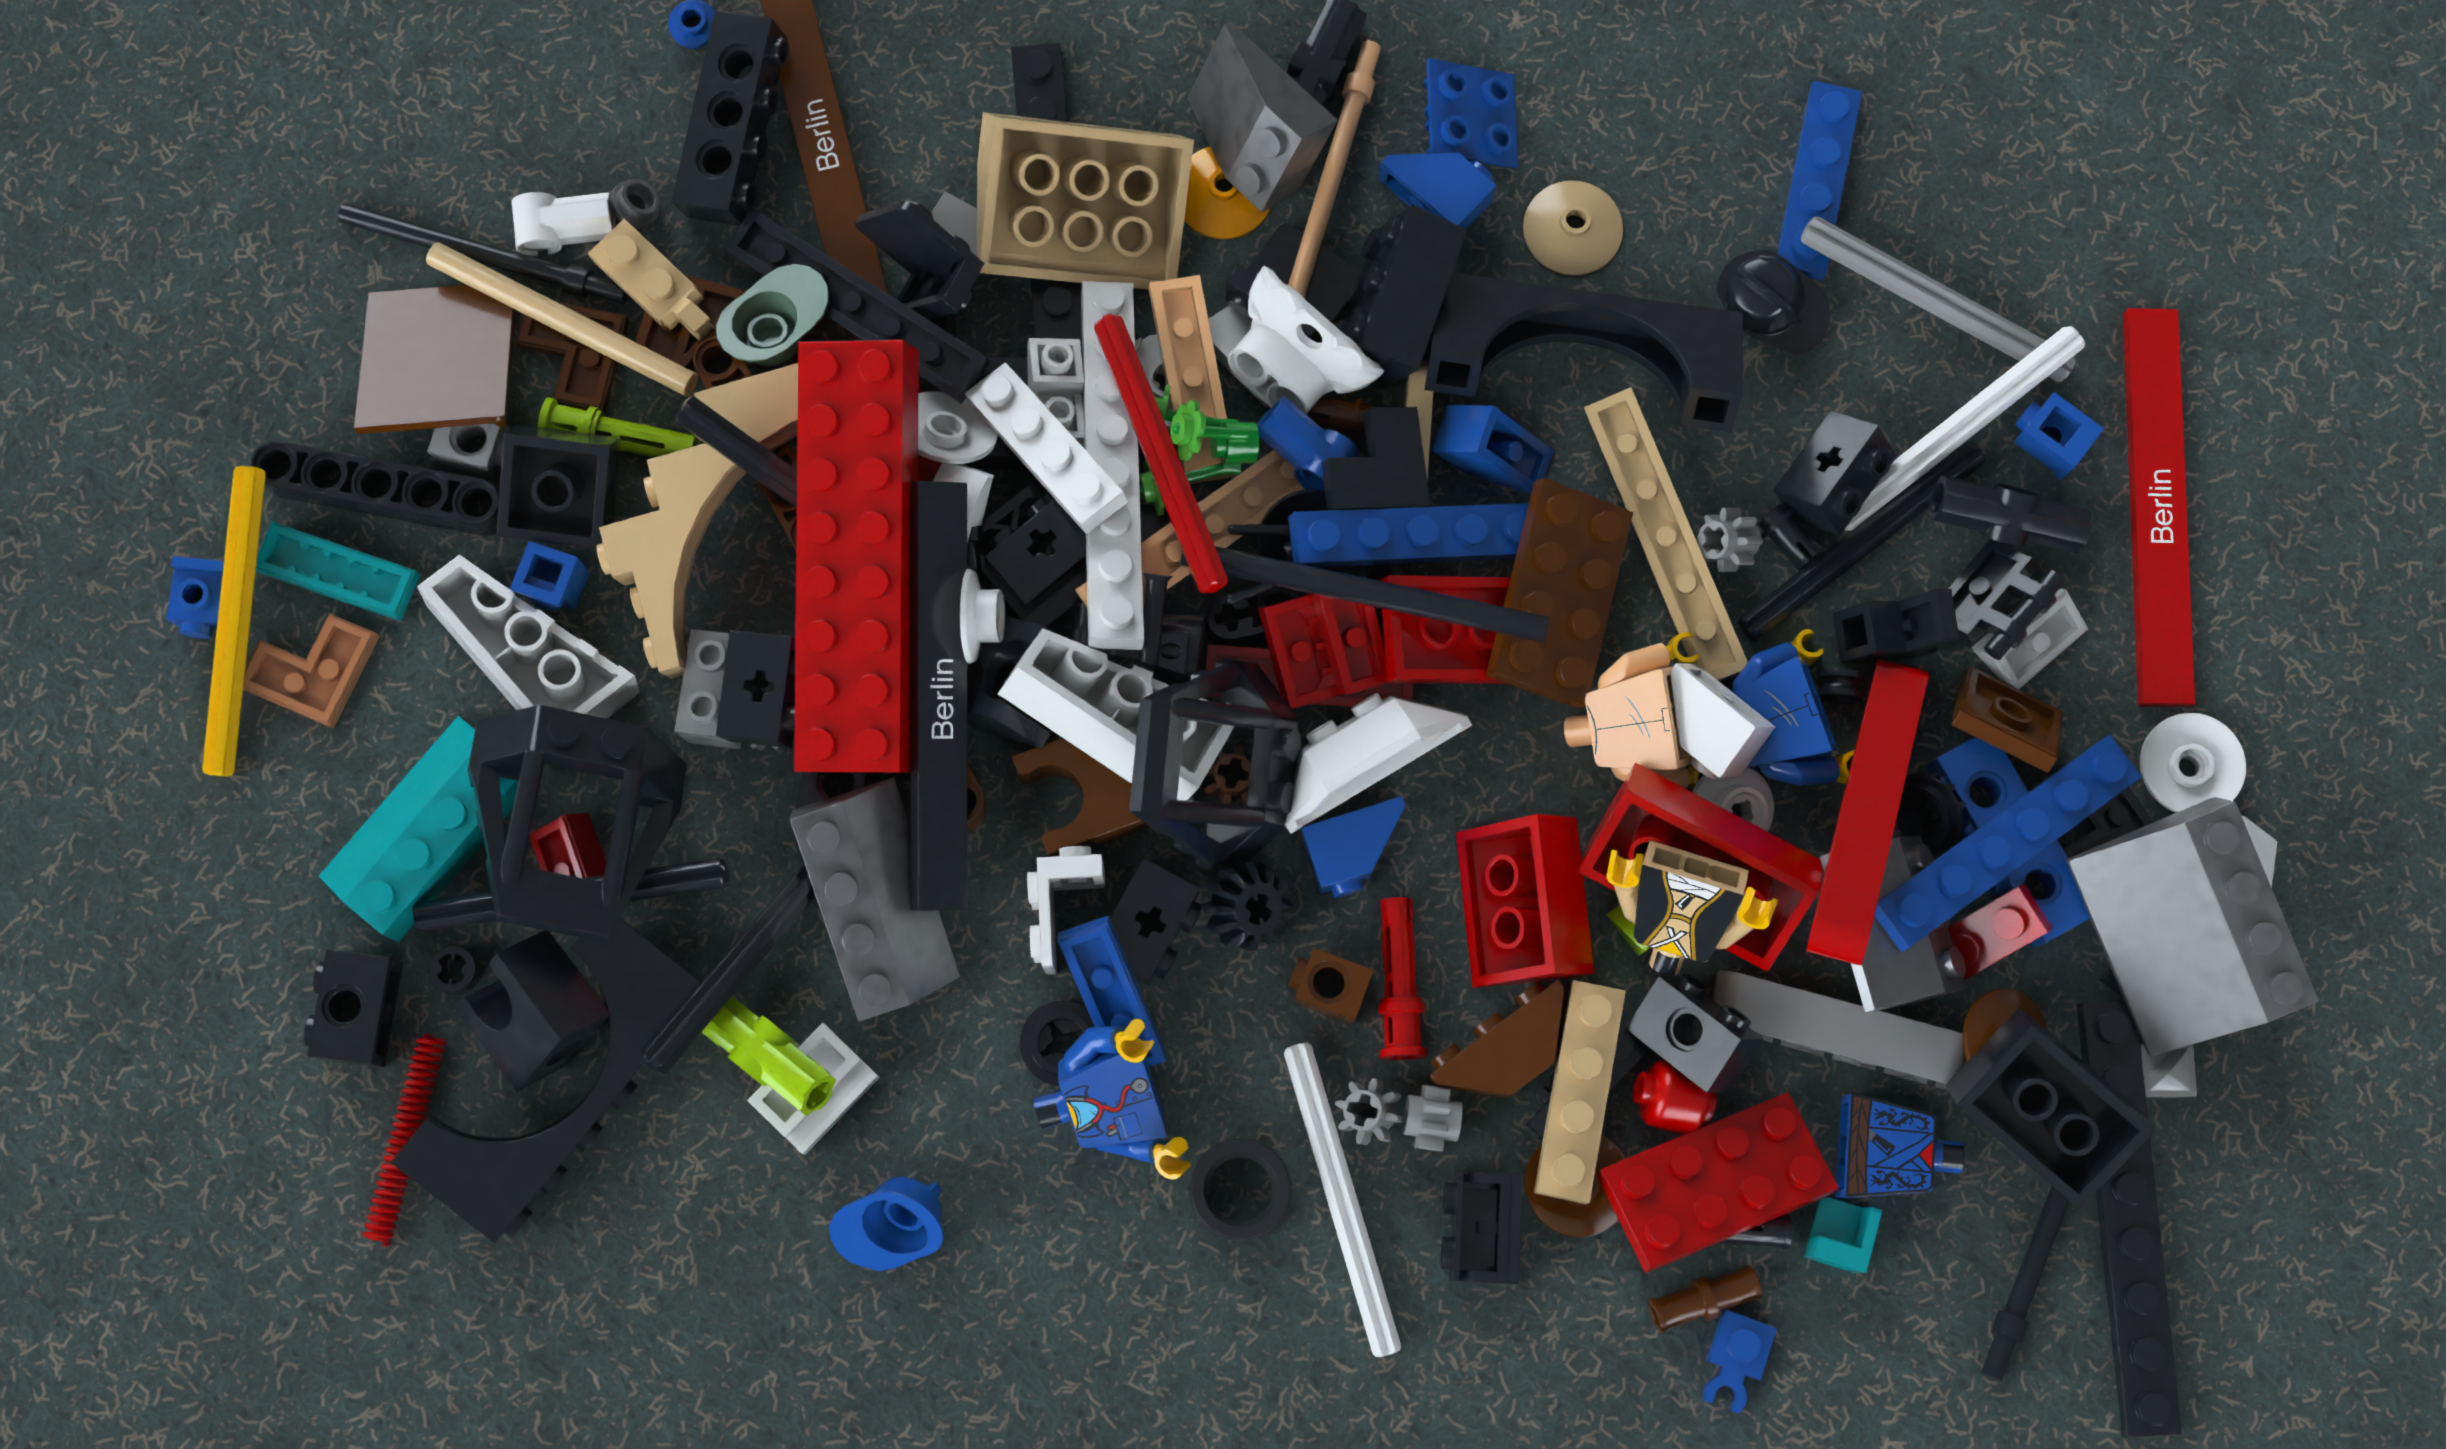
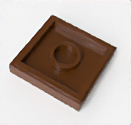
M1968 667L1959 684L1951 725L2048 773L2058 757L2063 712L1974 667Z

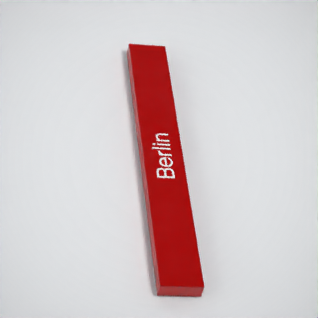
M2127 308L2123 313L2138 707L2190 708L2195 705L2179 315L2178 309Z

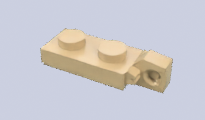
M625 219L588 252L591 260L662 327L665 325L672 330L680 323L698 341H701L714 329V326L709 322L710 318L697 306L704 298L698 292L696 286Z

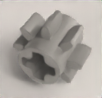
M1722 508L1720 515L1704 516L1705 524L1701 527L1696 540L1705 562H1717L1718 572H1737L1739 565H1753L1755 563L1753 556L1759 550L1760 544L1763 543L1759 529L1755 525L1757 522L1756 517H1741L1740 508Z
M1372 1078L1368 1090H1365L1361 1084L1351 1081L1349 1083L1351 1094L1345 1101L1335 1102L1337 1107L1343 1109L1345 1118L1339 1124V1130H1358L1356 1134L1357 1144L1368 1145L1372 1133H1375L1380 1141L1389 1142L1391 1141V1136L1388 1130L1393 1126L1394 1122L1404 1123L1405 1119L1396 1114L1395 1103L1399 1102L1402 1096L1395 1092L1382 1094L1384 1088L1383 1080ZM1364 1105L1378 1108L1375 1119L1361 1115Z
M1422 1085L1420 1096L1407 1095L1403 1113L1405 1120L1402 1124L1403 1135L1416 1136L1414 1148L1443 1152L1444 1140L1458 1141L1462 1122V1102L1449 1100L1450 1088Z

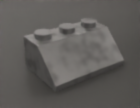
M1921 836L1892 838L1878 901L1934 861L1930 849L1927 845L1923 844ZM1829 854L1820 856L1824 873ZM1874 916L1862 965L1851 963L1865 1012L1910 1005L1966 989L1963 979L1966 973L1965 962L1959 949L1953 946L1947 926L1950 923V918L1913 946L1901 952Z

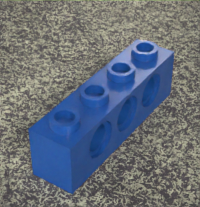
M1976 737L1941 755L1925 766L1929 774L1938 772L1943 784H1955L1953 795L1956 800L1967 803L1962 811V816L1970 824L1961 834L1963 839L2028 793L2027 788L2006 753ZM1971 784L1980 785L1988 792L1990 798L1988 808L1979 807L1971 800L1969 794ZM2058 840L2051 843L1989 889L1994 895L2001 894L2002 896L2023 884L2026 875L2035 876L2041 881L2044 895L2041 900L2035 899L2053 929L2030 943L2032 948L2045 944L2090 919L2067 865L2066 859L2069 858Z

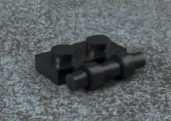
M1989 539L1948 588L1952 590L1959 638L1973 646L1985 630L1994 634L1984 646V650L1992 658L2001 660L2011 647L2018 648L2028 636L2026 629L2039 613L2046 614L2056 602L2055 594L2065 583L2064 578L2057 572L2048 570L2038 582L2030 579V576L2036 571L2031 557L1996 540ZM2014 596L2023 600L2009 617L2000 613Z

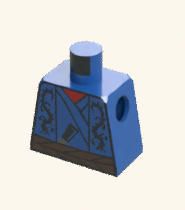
M1851 1093L1841 1096L1836 1183L1839 1188L1835 1191V1198L1848 1199L1932 1192L1934 1171L1955 1174L1962 1172L1965 1158L1964 1144L1960 1141L1936 1139L1937 1120L1933 1114L1861 1094Z

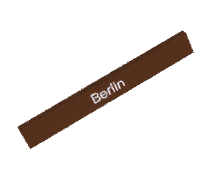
M760 0L764 17L772 18L787 36L789 42V58L786 66L780 68L779 75L825 254L888 294L876 245L855 227L858 217L861 214L867 213L812 0Z

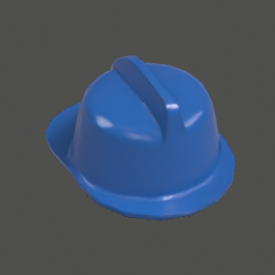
M904 1176L892 1177L883 1182L871 1194L853 1201L835 1212L829 1225L830 1240L837 1252L850 1263L877 1271L894 1269L918 1258L928 1256L939 1250L944 1240L943 1228L940 1224L942 1209L941 1203L938 1200L941 1187L936 1182L924 1185L912 1178Z

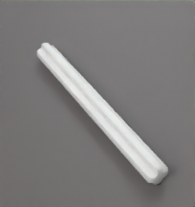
M2072 326L2061 328L1895 459L1889 471L1881 478L1863 503L1858 514L1852 518L1844 530L1850 531L1859 526L2080 352L2085 346V341L2079 332Z
M1309 1042L1299 1043L1286 1048L1284 1057L1370 1347L1375 1357H1384L1398 1352L1401 1349V1343L1312 1045Z

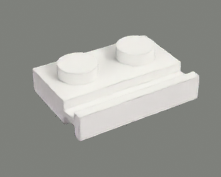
M824 1023L798 1049L806 1056H810L836 1079L832 1090L833 1095L821 1110H815L806 1116L768 1084L765 1087L761 1085L747 1100L803 1155H806L880 1078Z

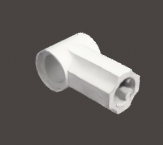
M529 192L514 197L512 199L516 251L527 256H538V251L548 250V254H555L562 249V245L601 241L616 227L615 216L609 205V192L556 198L549 193Z

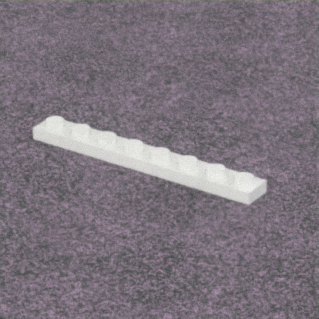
M1082 281L1081 325L1084 373V449L1119 486L1128 500L1127 504L1086 535L1088 647L1093 649L1142 650L1144 643L1138 438L1094 331L1095 322L1102 319L1104 315H1120L1135 347L1133 283Z

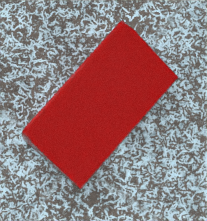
M588 813L565 814L530 834V841L540 870L579 878L604 875L606 861Z

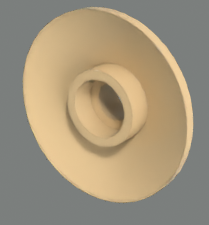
M1562 181L1546 187L1533 198L1525 213L1523 233L1529 251L1545 268L1562 275L1582 276L1596 272L1612 260L1622 241L1623 222L1615 202L1603 190L1582 181ZM1570 216H1578L1583 220L1584 226L1577 229L1572 228L1568 225L1566 219Z

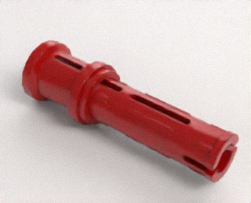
M1407 897L1385 898L1379 901L1382 919V956L1385 986L1384 999H1381L1380 1004L1377 1005L1378 1014L1383 1016L1385 1048L1379 1050L1380 1059L1389 1061L1423 1059L1428 1056L1427 1048L1422 1046L1420 1015L1425 1012V1003L1422 1002V998L1417 997L1415 935L1413 927L1414 900L1412 898L1407 899Z

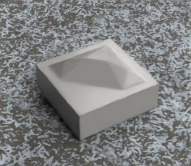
M2140 1043L2146 1098L2197 1096L2193 1044L2149 1056L2143 1043Z

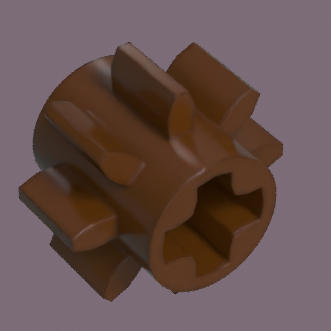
M1239 744L1235 753L1227 755L1221 749L1216 757L1217 763L1215 767L1211 766L1206 777L1214 778V782L1205 788L1204 795L1211 797L1218 793L1223 798L1222 804H1231V800L1241 799L1243 805L1247 806L1251 761L1244 757L1243 744ZM1232 766L1241 768V777L1247 780L1238 781L1235 788L1227 787L1225 777L1219 775L1220 773L1228 774Z

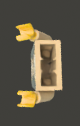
M1649 840L1645 857L1643 854L1637 853L1635 859L1627 860L1619 857L1617 850L1611 851L1606 878L1614 885L1624 917L1635 924L1634 939L1640 944L1653 947L1649 965L1658 973L1669 976L1679 974L1684 958L1698 962H1707L1715 948L1727 949L1753 929H1765L1770 924L1778 900L1773 898L1769 902L1761 901L1754 897L1756 890L1751 887L1747 888L1744 895L1749 870Z

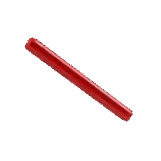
M1104 315L1102 319L1095 322L1094 331L1197 588L1202 594L1215 593L1228 584V577L1124 320L1120 315Z

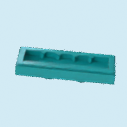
M273 521L258 553L256 567L257 573L399 622L403 619L420 577L416 570Z

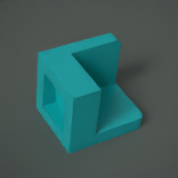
M1829 1197L1818 1200L1804 1258L1852 1273H1867L1882 1210L1874 1207L1862 1208Z

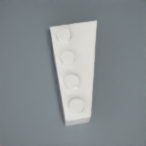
M461 555L455 557L417 586L427 608L516 710L536 705H545L608 719L640 693L635 675L622 666L612 663L580 638L579 640L557 625L554 619L541 610H536L522 601L513 591Z
M1042 628L1022 655L998 692V695L1132 784L1140 699L1169 685L1153 679V672L1136 665L1128 669L1108 661L1107 654ZM1185 720L1177 794L1178 800H1188L1200 787L1234 726Z

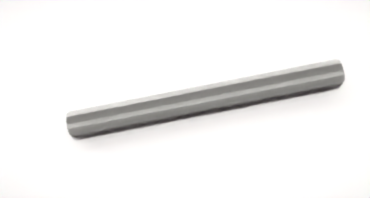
M1813 217L1802 233L1801 241L1803 244L2018 361H2021L2046 341L1820 217ZM2073 356L2048 377L2057 382L2066 379L2074 367L2075 357Z

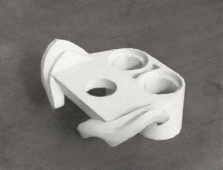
M1266 266L1261 268L1249 292L1248 314L1253 318L1250 330L1229 353L1228 365L1237 379L1270 408L1277 400L1285 396L1302 412L1307 414L1322 395L1333 390L1337 394L1361 390L1384 373L1379 363L1367 357L1351 338L1342 333L1317 311L1300 293L1289 285L1284 284L1270 268ZM1301 324H1308L1314 327L1320 333L1322 342L1318 343L1308 338L1303 332Z

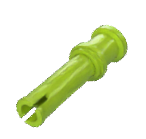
M549 397L545 399L538 420V427L620 437V451L653 458L699 444V439L693 434L605 417L604 412L600 411L598 407L590 406L587 410L558 405L557 399Z

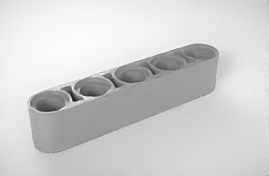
M1717 971L1711 999L1720 1006L1729 1005L1745 1014L1751 1020L1749 1028L1760 1035L1763 1041L1772 1043L1773 1038L1780 1039L1782 1046L1823 1057L1825 1052L1832 1053V1059L1874 1071L1876 1066L1884 1068L1883 1073L1926 1085L1928 1080L1936 1082L1935 1087L1946 1090L1948 1089L1945 1085L1966 1064L1962 1042L1963 1033L1879 1010L1865 1012L1864 1007L1749 975L1731 971Z

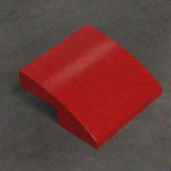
M1311 593L1258 608L1281 696L1291 709L1337 695H1349L1387 683L1385 646L1373 606Z

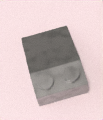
M1231 21L1224 24L1187 97L1225 178L1261 212L1298 193L1338 121Z

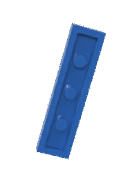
M1813 81L1809 90L1777 255L1785 258L1807 277L1823 281L1826 276L1829 257L1803 244L1801 236L1806 225L1813 217H1820L1836 226L1862 91Z

